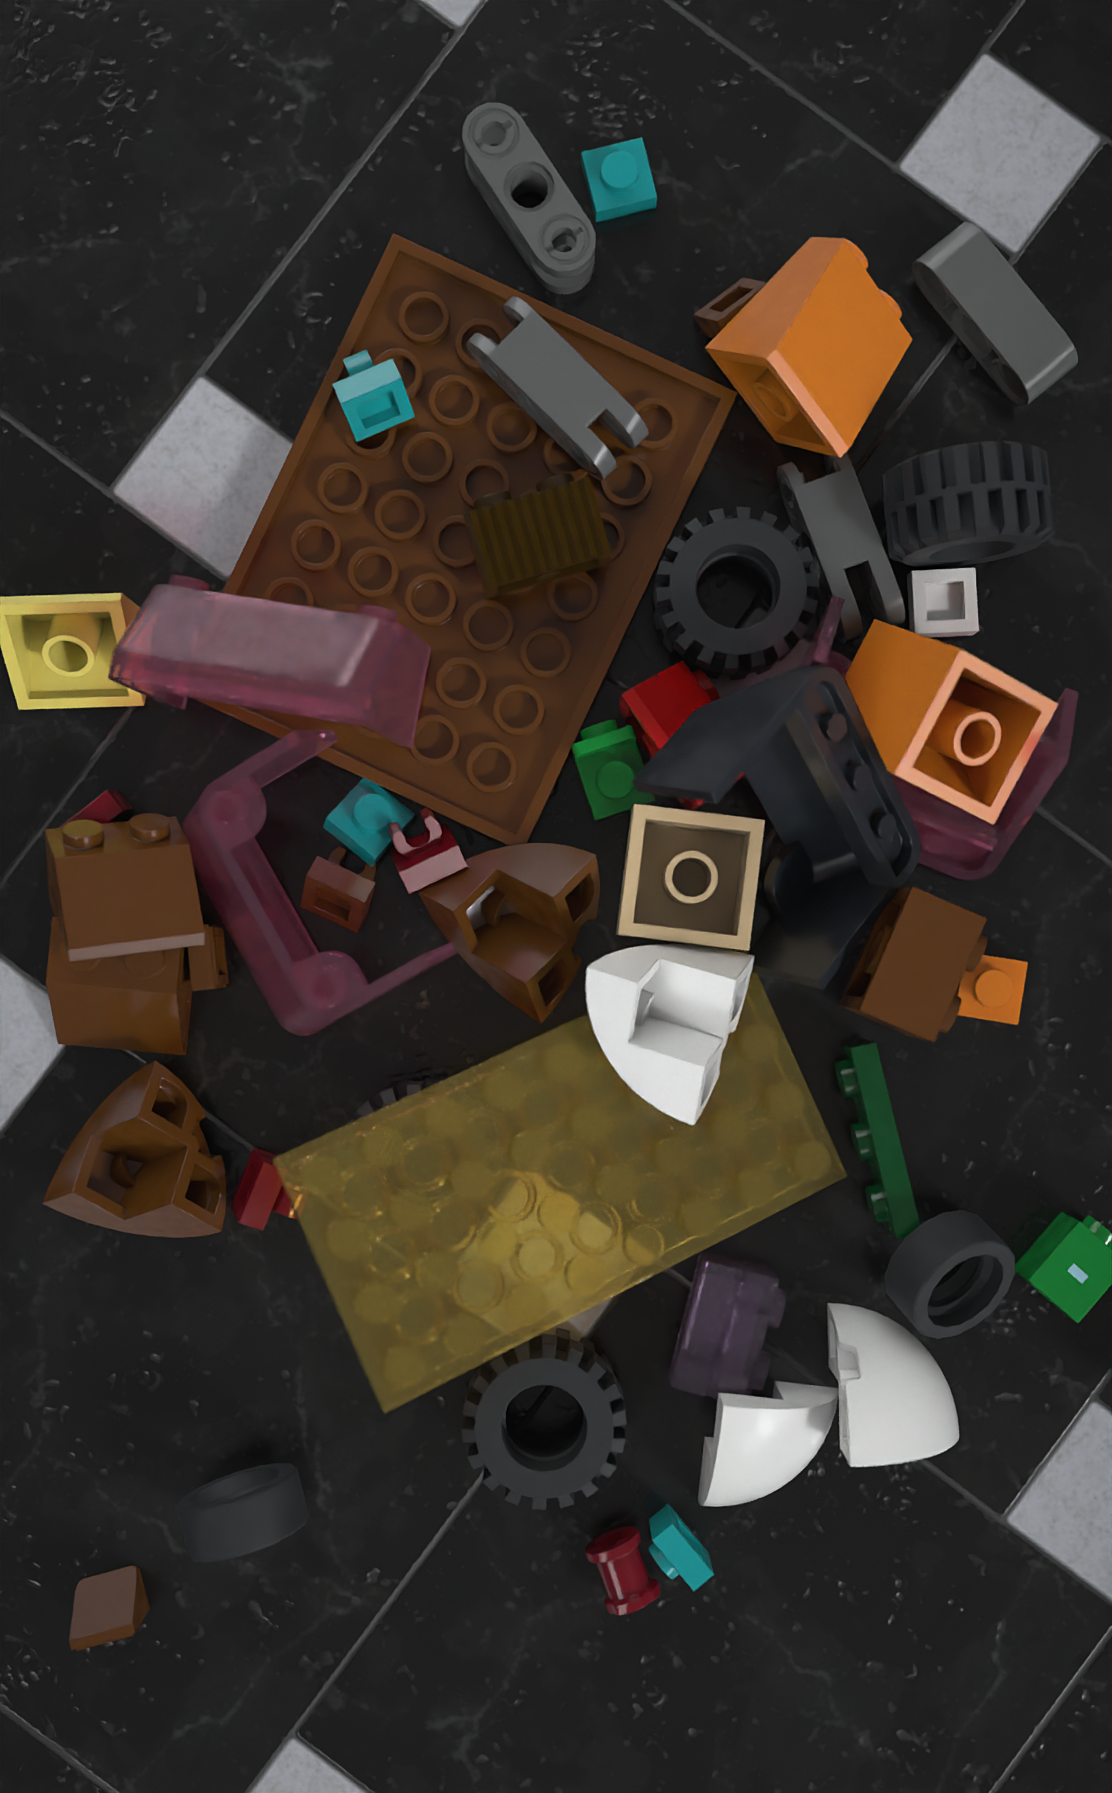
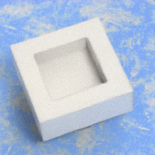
M975 568L914 570L907 575L909 626L911 632L925 637L969 636L979 631Z

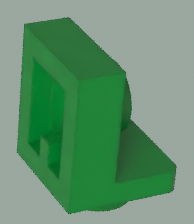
M609 720L580 731L582 741L572 744L571 752L595 822L631 811L634 804L649 805L655 802L653 794L638 792L632 783L644 768L636 744L637 736L633 725L618 729L616 720Z

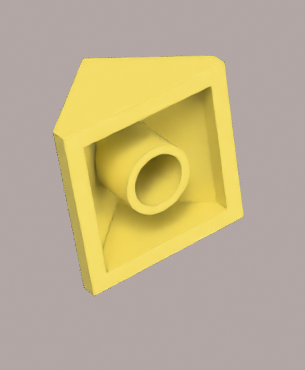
M123 593L0 597V647L19 710L144 706L146 700L144 610Z

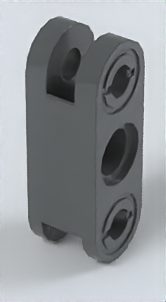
M489 102L476 107L467 116L462 133L465 165L470 179L538 282L546 290L556 294H572L581 290L590 281L595 265L596 234L590 220L522 117L512 107L503 103ZM526 192H534L545 199L539 206L534 208H524L514 201L519 195Z
M512 296L503 305L502 309L514 330L499 345L491 338L488 339L480 333H475L466 342V346L480 367L584 470L594 478L602 481L617 466V463L605 444L588 426L596 419L618 441L631 449H634L649 434L648 428L637 411L533 308L520 298Z
M845 452L841 458L824 454L827 474L806 483L803 473L798 471L793 462L777 467V479L784 505L793 529L799 534L797 539L801 550L808 547L814 558L809 566L810 573H818L819 588L817 592L832 631L841 644L849 643L863 636L862 620L856 600L866 597L876 620L895 626L903 623L905 619L903 599L853 465L848 454Z

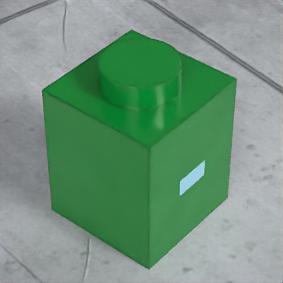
M1061 1211L1016 1263L1015 1272L1061 1312L1079 1323L1112 1285V1233L1089 1215L1080 1222Z

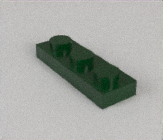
M862 1039L841 1044L844 1060L835 1062L836 1075L844 1099H854L859 1122L850 1124V1131L859 1161H869L874 1185L866 1186L865 1193L872 1219L875 1224L884 1223L885 1229L896 1239L907 1237L920 1226L876 1042Z

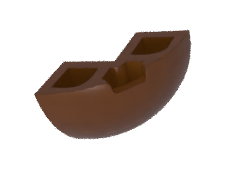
M527 843L505 846L472 856L465 860L468 867L421 888L418 893L430 916L467 964L511 1004L542 1023L562 999L582 964V957L574 951L580 927L587 920H595L597 918L600 877L596 855L579 848L553 843Z
M157 1061L139 1069L123 1081L100 1104L81 1128L60 1162L42 1204L94 1225L138 1235L185 1238L221 1232L226 1209L225 1167L221 1155L210 1154L205 1137L199 1126V1122L206 1117L202 1106L185 1084Z

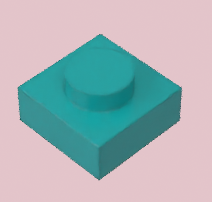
M642 137L581 152V166L596 222L656 208L657 194Z
M363 778L326 817L323 827L372 867L393 844L389 834V825L397 822L402 832H404L412 823L415 814L384 788Z
M669 1504L665 1505L649 1519L651 1538L654 1542L649 1546V1551L656 1563L670 1579L673 1580L680 1574L691 1589L695 1591L714 1575L709 1552Z

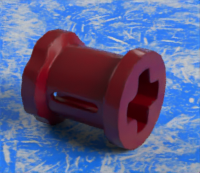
M624 1526L605 1532L593 1539L585 1547L588 1561L597 1564L608 1595L604 1599V1604L609 1614L624 1615L640 1610L657 1599L661 1593L657 1579L648 1575L638 1548L641 1536L638 1528L634 1526Z

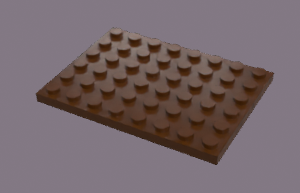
M393 233L176 690L183 695L352 774L369 780L382 788L504 845L527 844L571 752V745L575 743L738 392ZM512 296L520 298L533 308L637 411L648 428L649 434L634 449H631L618 441L596 419L588 426L605 444L617 463V466L602 481L594 478L547 434L480 367L466 346V342L475 333H480L488 339L491 338L499 345L514 330L502 309L503 305ZM367 350L374 366L393 358L415 417L356 442L332 384L350 377L343 359ZM569 473L573 475L574 481H578L581 478H590L611 551L610 564L486 599L463 513L468 510H475L474 501L491 493L508 491L511 493L512 499H515L518 496L537 492L536 484L555 475Z

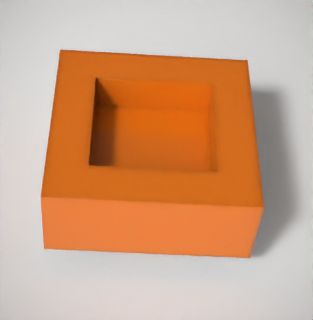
M983 955L972 973L964 971L955 992L956 996L961 997V1005L957 1015L1018 1025L1028 962Z

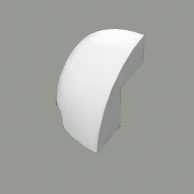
M656 944L616 951L601 957L587 967L586 1001L592 1027L601 1049L620 1077L648 1103L660 1111L694 1126L719 1077L722 1051L727 1043L728 1034L734 1032L737 1027L755 956L708 946Z
M827 1303L829 1368L839 1383L840 1449L850 1467L888 1465L915 1461L939 1454L954 1446L959 1439V1425L954 1399L940 1367L923 1344L904 1327L875 1311L853 1305Z
M774 1381L773 1399L719 1392L714 1438L705 1437L698 1492L700 1506L719 1507L750 1502L778 1490L797 1476L816 1455L828 1434L836 1410L838 1389Z

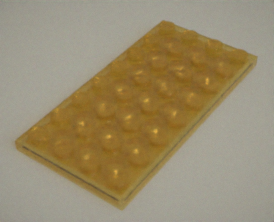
M727 949L747 954L746 950ZM751 972L737 1027L734 1032L728 1034L727 1043L722 1051L719 1077L694 1126L660 1111L638 1095L620 1077L601 1049L594 1033L589 1013L271 1159L378 1404L384 1413L847 1177V1173L757 973Z

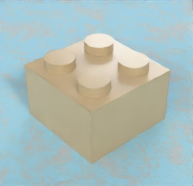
M634 804L630 815L616 935L749 951L765 820Z

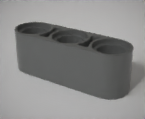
M962 223L912 263L913 277L924 296L1002 392L1014 403L1021 406L1028 405L1077 366V351L1066 332L986 234L973 223Z

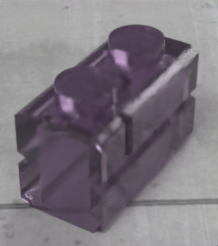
M707 1251L699 1252L668 1372L672 1387L701 1396H710L718 1400L719 1392L750 1396L751 1389L759 1391L763 1389L770 1364V1353L762 1351L767 1326L778 1328L786 1302V1290L777 1288L779 1278L774 1270Z

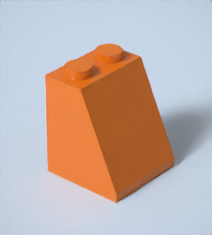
M811 237L705 347L776 442L839 458L852 445L913 340L899 320L902 317L900 307L890 295L878 289L866 271L868 261L865 255L854 243L845 238Z
M874 619L844 677L888 772L993 825L1058 706L1056 702L962 649Z

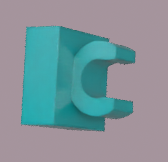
M363 350L343 359L350 377L332 385L356 442L415 417L393 358L374 366L368 351Z

